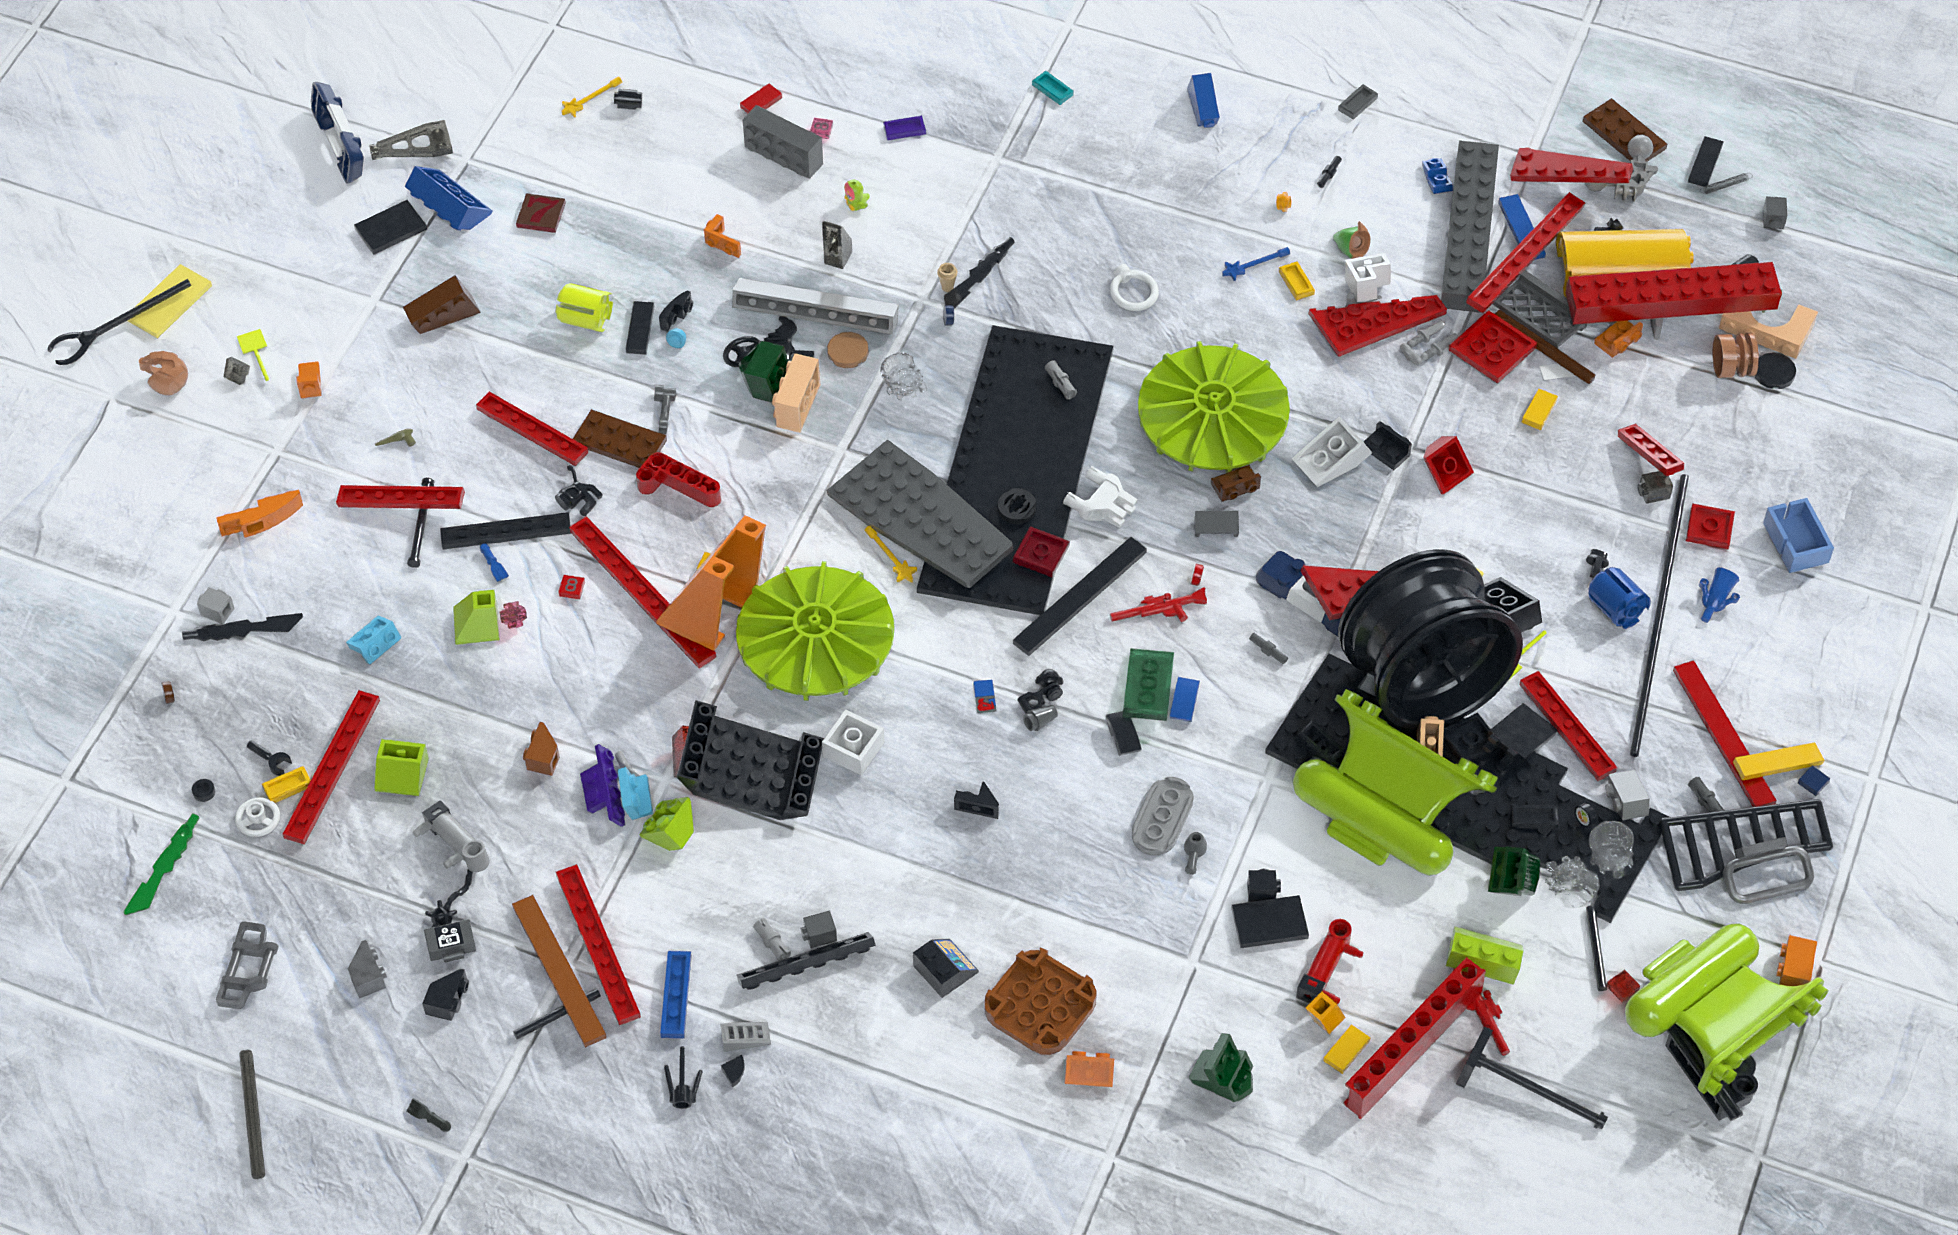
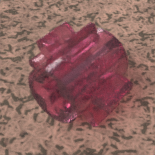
M519 601L503 604L505 609L499 612L501 622L508 625V629L523 626L522 621L527 619L525 607L519 605Z

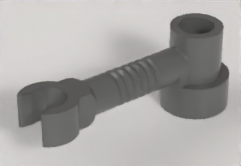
M656 384L654 401L662 402L658 433L667 434L670 403L676 399V388H666L664 385Z

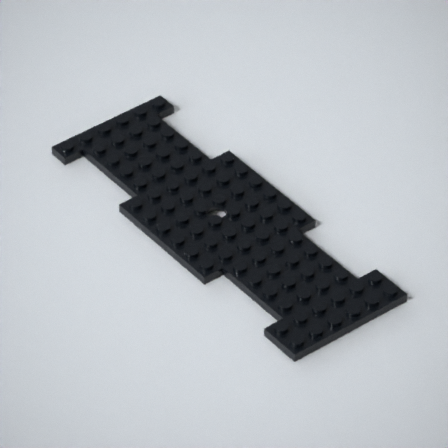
M1329 653L1266 747L1265 754L1296 769L1303 763L1313 760L1317 756L1294 740L1313 720L1345 749V752L1332 764L1339 768L1347 751L1350 724L1346 712L1335 701L1337 695L1342 696L1347 689L1363 697L1359 706L1362 707L1366 700L1380 707L1374 695L1360 689L1368 673L1360 671L1351 663ZM1383 711L1380 712L1379 718L1417 741V730L1395 725L1385 716ZM1465 718L1450 721L1447 723V725H1444V728L1451 726ZM1316 739L1314 742L1318 744L1320 741ZM1443 740V757L1454 764H1459V760ZM1324 744L1321 749L1325 750L1328 746ZM1331 749L1327 754L1331 757L1336 751ZM1503 749L1475 762L1474 764L1479 766L1474 773L1478 776L1482 769L1498 777L1494 784L1497 787L1495 793L1488 791L1477 795L1472 794L1470 791L1463 793L1441 810L1431 826L1448 836L1454 847L1491 865L1495 846L1525 848L1528 850V853L1540 859L1541 868L1599 895L1592 909L1596 912L1598 918L1612 923L1662 836L1659 825L1660 819L1670 816L1650 807L1649 816H1645L1641 824L1631 819L1622 820L1619 813L1561 786L1560 784L1567 774L1568 768L1536 752L1522 764L1515 760L1507 768L1500 763L1501 759L1507 755ZM1583 803L1589 804L1596 813V822L1589 827L1581 825L1575 815V808ZM1511 804L1557 805L1558 829L1512 828Z

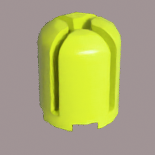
M573 283L566 284L557 297V301L562 302L560 305L556 304L555 312L557 319L562 323L604 332L605 329L602 326L606 319L610 320L613 302L609 301V295L612 293Z

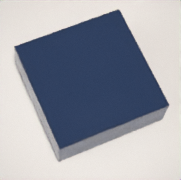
M1812 765L1799 778L1798 784L1817 796L1830 782L1831 778Z

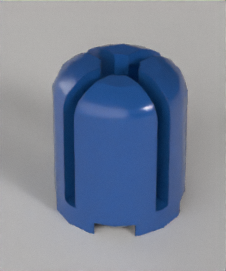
M1610 567L1599 572L1589 585V599L1616 626H1622L1624 629L1634 626L1640 621L1638 617L1643 613L1644 609L1649 610L1650 597L1620 568Z

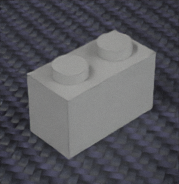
M1631 770L1609 774L1608 784L1605 785L1608 798L1611 797L1614 811L1619 813L1621 819L1627 820L1649 816L1650 798L1636 771Z

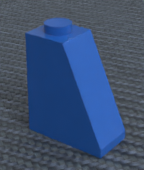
M1212 74L1192 75L1187 92L1197 126H1204V128L1213 127L1218 123L1220 116Z

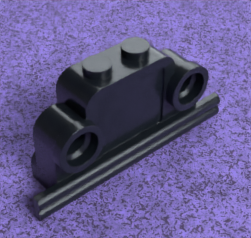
M1677 1024L1666 1030L1669 1035L1665 1046L1718 1121L1726 1117L1733 1121L1743 1116L1740 1108L1752 1101L1758 1089V1081L1754 1077L1756 1070L1754 1058L1750 1055L1738 1068L1732 1069L1737 1073V1076L1730 1084L1721 1080L1720 1083L1723 1086L1715 1096L1711 1095L1708 1091L1703 1094L1698 1090V1085L1705 1070L1704 1059L1700 1049L1693 1039Z

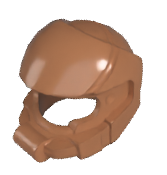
M156 351L139 359L140 370L152 374L147 383L157 393L170 396L180 391L186 385L188 369L184 361L178 358L177 354ZM160 364L162 368L153 367L152 365Z

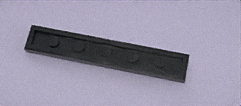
M569 512L440 528L442 549L571 534L569 529L570 516Z

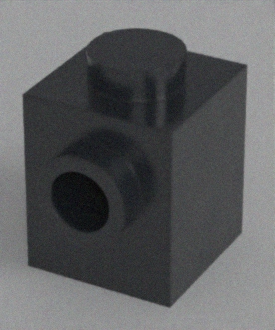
M1265 868L1248 870V902L1275 899L1277 893H1281V879L1276 878V870Z

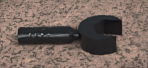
M252 740L247 744L248 749L265 760H269L268 764L274 775L281 776L285 774L283 769L277 767L278 764L283 761L292 764L291 758L287 753L278 752L272 755L271 752Z

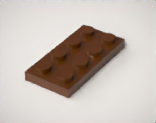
M1612 98L1583 116L1582 122L1629 161L1633 160L1628 152V143L1636 135H1645L1653 143V152L1645 159V162H1648L1667 149L1668 144Z
M592 409L573 437L575 441L588 447L589 451L640 468L650 455L660 452L667 442V436Z

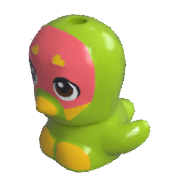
M856 179L847 181L844 185V198L849 209L857 211L867 208L868 204L866 202L870 195L863 193L862 183Z

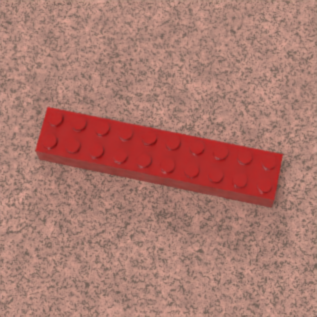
M1773 262L1568 277L1565 292L1573 324L1777 310L1782 295Z

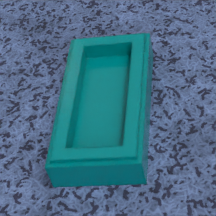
M1046 70L1032 80V86L1059 105H1062L1074 95V90Z

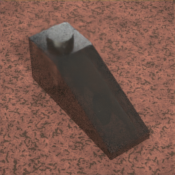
M823 221L824 264L844 269L852 254V238L843 226Z

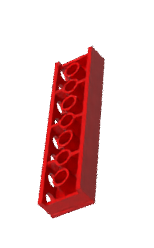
M1466 957L1345 1083V1086L1350 1090L1349 1097L1343 1104L1354 1112L1359 1119H1362L1482 993L1486 970L1481 969ZM1468 967L1467 978L1461 974L1462 970Z

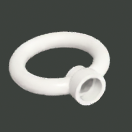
M1126 264L1118 266L1113 271L1115 278L1110 285V294L1117 305L1130 311H1142L1150 308L1156 302L1159 289L1156 281L1150 275L1142 271L1130 270ZM1131 278H1137L1148 284L1151 294L1144 302L1131 303L1120 296L1118 292L1119 284L1126 283Z

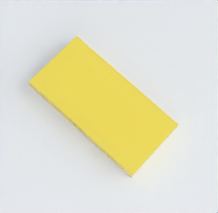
M180 264L136 306L186 279L190 281L192 286L130 318L128 322L158 338L212 287V283Z

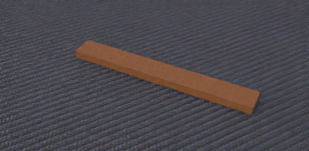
M534 895L512 903V907L584 1047L586 1048L606 1039V1033Z

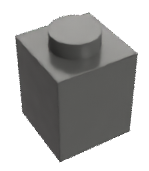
M1766 196L1763 207L1764 228L1784 229L1788 216L1787 198Z
M830 910L803 918L804 927L800 928L804 941L808 940L810 948L837 941V931Z

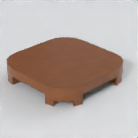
M1041 947L1040 950H1029L1026 952L1022 950L1016 955L1015 962L992 990L988 989L985 995V1015L995 1028L1025 1047L1041 1055H1051L1060 1052L1092 1014L1096 1006L1097 990L1091 977L1088 975L1083 977L1048 955V950Z

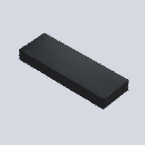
M1704 136L1688 183L1703 187L1708 186L1724 141Z
M633 302L626 353L647 355L655 307L654 302Z

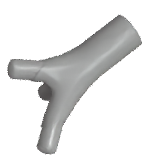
M622 751L615 753L620 769L627 767L631 774H634L636 777L640 776L631 768Z

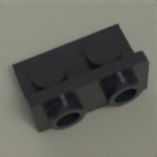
M1381 421L1376 424V430L1363 441L1372 452L1371 455L1393 471L1410 457L1412 443Z

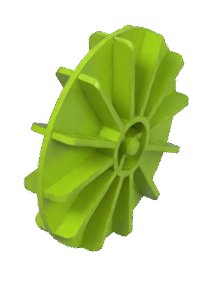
M1197 341L1196 347L1180 350L1171 355L1169 353L1164 354L1162 361L1143 379L1138 398L1140 425L1150 441L1157 447L1156 452L1159 455L1166 454L1170 458L1188 465V471L1193 472L1194 468L1225 470L1228 473L1233 468L1242 467L1257 460L1262 462L1265 460L1266 454L1284 436L1290 413L1287 387L1283 385L1278 375L1270 368L1271 363L1268 360L1262 361L1247 352L1238 350L1239 344L1234 343L1231 348L1217 345L1203 346L1201 341Z
M822 561L821 566L802 567L793 570L785 566L783 567V573L774 576L760 586L755 585L752 588V594L744 603L737 617L736 639L744 665L766 683L767 689L772 691L776 688L787 693L803 695L804 701H809L810 696L829 695L841 692L843 696L848 695V689L857 686L872 675L877 676L881 665L885 662L892 648L895 626L892 610L886 595L882 594L872 583L864 579L862 572L852 573L839 568L827 567V561Z

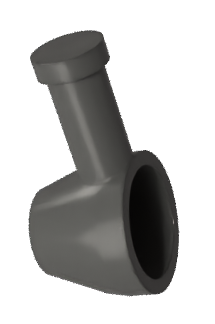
M1199 832L1191 833L1184 843V850L1189 855L1185 872L1190 875L1196 874L1198 857L1203 856L1207 850V842Z

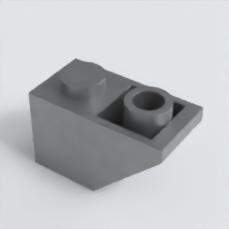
M366 940L361 941L348 967L351 981L359 999L386 988L383 980L387 978L382 965H377L375 961L379 959L374 946L369 947Z

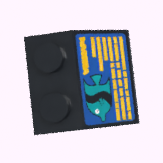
M950 938L932 939L913 952L914 968L941 998L979 973V970Z

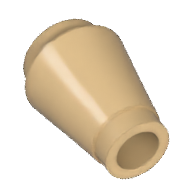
M943 263L937 270L942 290L945 292H949L954 288L958 273L952 263Z

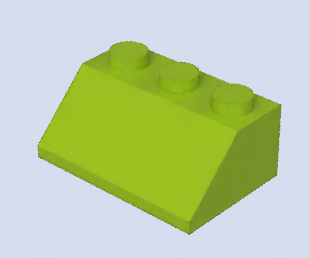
M1454 926L1446 966L1456 969L1467 957L1481 969L1486 970L1485 977L1514 985L1520 971L1524 950L1521 944ZM1468 967L1464 968L1462 971L1468 972Z

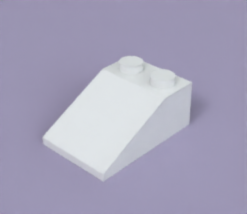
M1339 416L1292 459L1310 480L1319 487L1356 468L1372 452Z

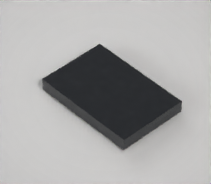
M408 200L354 224L356 232L373 255L427 230L425 222Z
M1300 895L1232 904L1231 910L1240 948L1309 939Z

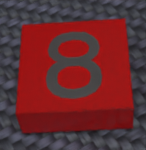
M563 575L558 591L559 597L580 599L585 585V578Z

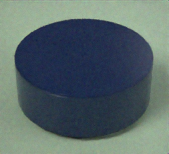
M944 305L943 321L945 326H952L954 324V307L952 305Z

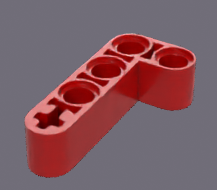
M656 452L650 455L636 473L638 490L642 494H652L661 484H664L705 506L715 507L721 503V489L718 481L664 453Z

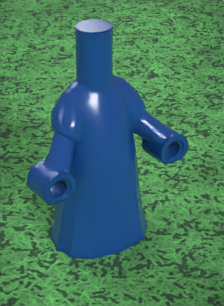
M1717 567L1709 591L1707 589L1709 581L1705 578L1700 580L1699 587L1703 593L1702 603L1706 608L1701 617L1703 622L1708 623L1713 612L1722 611L1727 605L1735 604L1739 601L1740 595L1737 593H1732L1731 597L1726 599L1734 586L1740 581L1738 575L1734 572Z

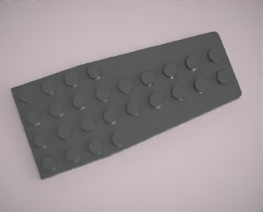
M888 439L827 489V495L866 525L967 588L972 587L1013 551L1012 542L932 471Z

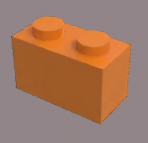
M1789 935L1787 943H1782L1779 956L1783 957V962H1779L1776 976L1780 977L1779 985L1799 986L1811 981L1817 941Z

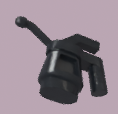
M568 465L567 469L572 472L574 483L561 489L555 495V500L567 511L568 509H573L583 499L586 504L579 512L582 516H587L597 504L588 491H591L598 499L602 498L603 494L594 485L577 481L575 470L571 465Z

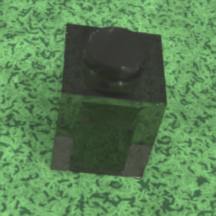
M1656 471L1642 474L1637 488L1639 495L1643 496L1645 503L1648 504L1670 499L1673 484L1669 476Z

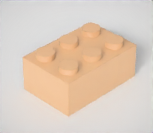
M794 354L792 361H788L786 375L781 377L779 391L774 394L772 399V405L775 407L773 417L776 418L777 427L801 433L821 385L819 359Z

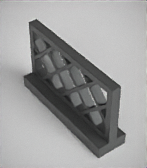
M1526 270L1492 304L1556 348L1560 347L1578 330L1582 332L1587 327V323L1573 324L1565 296ZM1519 289L1525 294H1515V290ZM1512 300L1513 305H1505L1502 301ZM1516 300H1527V305H1517ZM1531 300H1535L1541 305H1531ZM1518 311H1528L1529 316H1521L1518 314ZM1532 311H1543L1544 316H1533ZM1547 311H1552L1557 316H1547ZM1534 322H1545V327H1538ZM1549 322H1559L1560 327H1549ZM1563 322H1568L1573 327H1564ZM1550 333H1561V337L1557 340Z

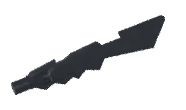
M1009 237L1004 243L995 246L991 252L985 254L983 259L978 261V266L969 270L970 277L944 295L945 305H952L955 309L971 293L968 290L976 282L981 283L991 272L993 266L1001 262L1008 253L1009 248L1015 243L1014 239Z
M303 614L266 617L267 621L250 622L247 619L216 626V624L197 627L191 631H183L182 638L183 640L198 639L207 641L212 639L219 641L224 638L229 640L233 636L246 637L250 632H289L303 618Z

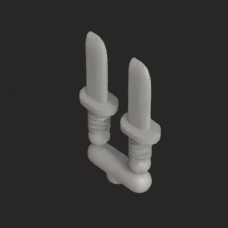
M1441 320L1424 331L1420 329L1417 332V336L1409 340L1407 344L1403 343L1400 345V350L1405 354L1407 360H1411L1415 365H1421L1422 360L1426 361L1436 354L1441 356L1443 354L1442 350L1447 348L1459 336L1454 333L1437 344L1434 342L1430 345V349L1419 356L1412 347L1423 341L1425 343L1429 342L1430 336L1442 330L1446 324Z

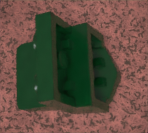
M1495 846L1488 892L1521 896L1522 894L1533 896L1540 878V859L1528 853V850L1525 848Z
M1221 1033L1213 1050L1206 1049L1201 1052L1189 1079L1196 1086L1236 1102L1253 1092V1075L1251 1071L1254 1066L1247 1052L1237 1049L1231 1035Z

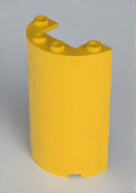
M1684 229L1558 232L1555 241L1557 256L1563 258L1565 270L1563 294L1565 297L1568 277L1691 268V264L1694 261L1693 251L1689 250L1691 238L1686 235Z

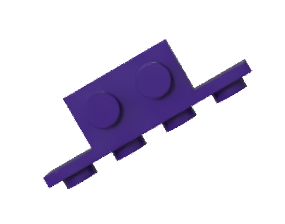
M597 744L595 745L598 764L580 773L586 808L588 812L593 814L607 807L609 820L623 827L626 825L624 819L625 811L621 804V792L617 784L618 775L613 764L614 756L610 749Z

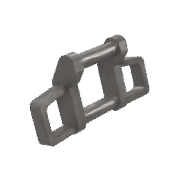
M245 921L240 923L235 942L231 948L233 953L226 975L221 979V986L216 997L219 1007L242 1009L251 992L266 988L268 972L273 956L277 954L279 945L274 942H266L267 930L264 924ZM247 930L261 932L259 944L242 942L244 932ZM242 955L263 958L258 976L250 979L235 977ZM227 989L243 991L237 1001L223 999Z

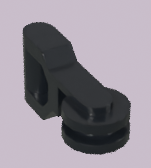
M1052 683L1035 693L1027 692L1018 697L1017 701L1025 714H1027L1029 710L1042 708V705L1045 704L1043 695L1046 696L1048 701H1054L1062 696L1063 690L1058 683ZM1032 699L1037 700L1038 704L1031 707L1028 701Z

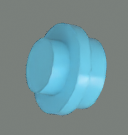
M675 328L667 333L666 340L670 346L682 348L686 343V334L683 330Z

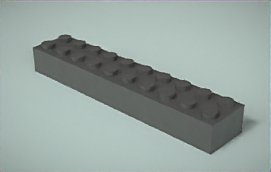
M1459 140L1441 301L1447 309L1481 313L1467 304L1466 301L1470 294L1486 279L1499 145Z

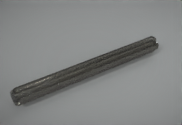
M247 1049L240 1051L239 1057L251 1175L253 1179L257 1180L265 1177L254 1060L252 1051Z

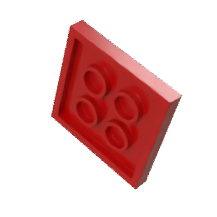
M1488 310L1449 345V351L1498 384L1536 349L1537 342Z

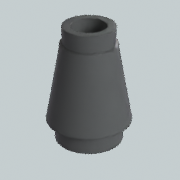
M1053 705L1029 710L1023 716L1024 724L1028 730L1038 731L1056 718L1058 713Z

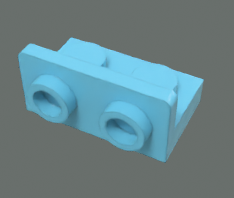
M378 615L346 643L349 649L362 654L366 663L371 664L401 639V635L393 621Z
M627 767L618 769L622 805L626 813L632 820L652 815L653 807L647 775L636 777L629 772Z

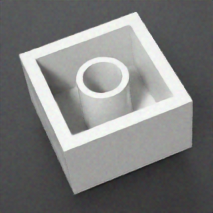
M845 709L822 741L823 757L862 776L885 743L884 728Z

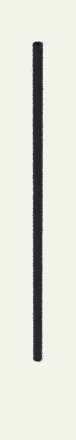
M1682 474L1679 481L1630 750L1632 757H1638L1688 486L1689 476L1687 474Z

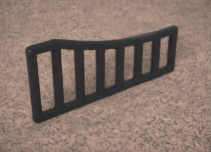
M1814 799L1661 818L1659 825L1675 890L1702 889L1724 878L1723 871L1725 866L1714 821L1727 820L1736 859L1735 850L1743 847L1736 818L1749 817L1754 841L1757 844L1764 842L1758 815H1771L1776 839L1786 838L1780 813L1791 811L1793 812L1801 844L1798 845L1799 847L1803 848L1807 853L1832 850L1833 842L1822 801ZM1802 810H1815L1823 842L1810 844ZM1693 823H1705L1716 872L1706 877L1703 874L1692 828ZM1669 826H1683L1695 880L1682 881ZM1756 864L1736 868L1733 873Z

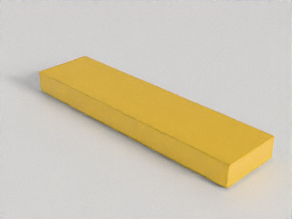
M1814 742L1737 757L1733 763L1741 779L1747 780L1808 768L1812 765H1822L1825 760Z

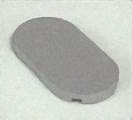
M1166 777L1164 780L1156 781L1151 786L1132 827L1133 843L1143 853L1161 855L1167 853L1175 846L1193 806V791L1186 781L1177 777Z

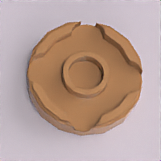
M842 332L835 335L827 346L829 359L836 366L842 368L857 367L859 363L865 362L869 355L868 343L865 338L853 332Z

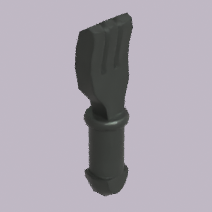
M412 1098L406 1112L418 1119H427V1123L435 1125L443 1132L451 1130L450 1122L440 1118L434 1112L431 1113L427 1106Z

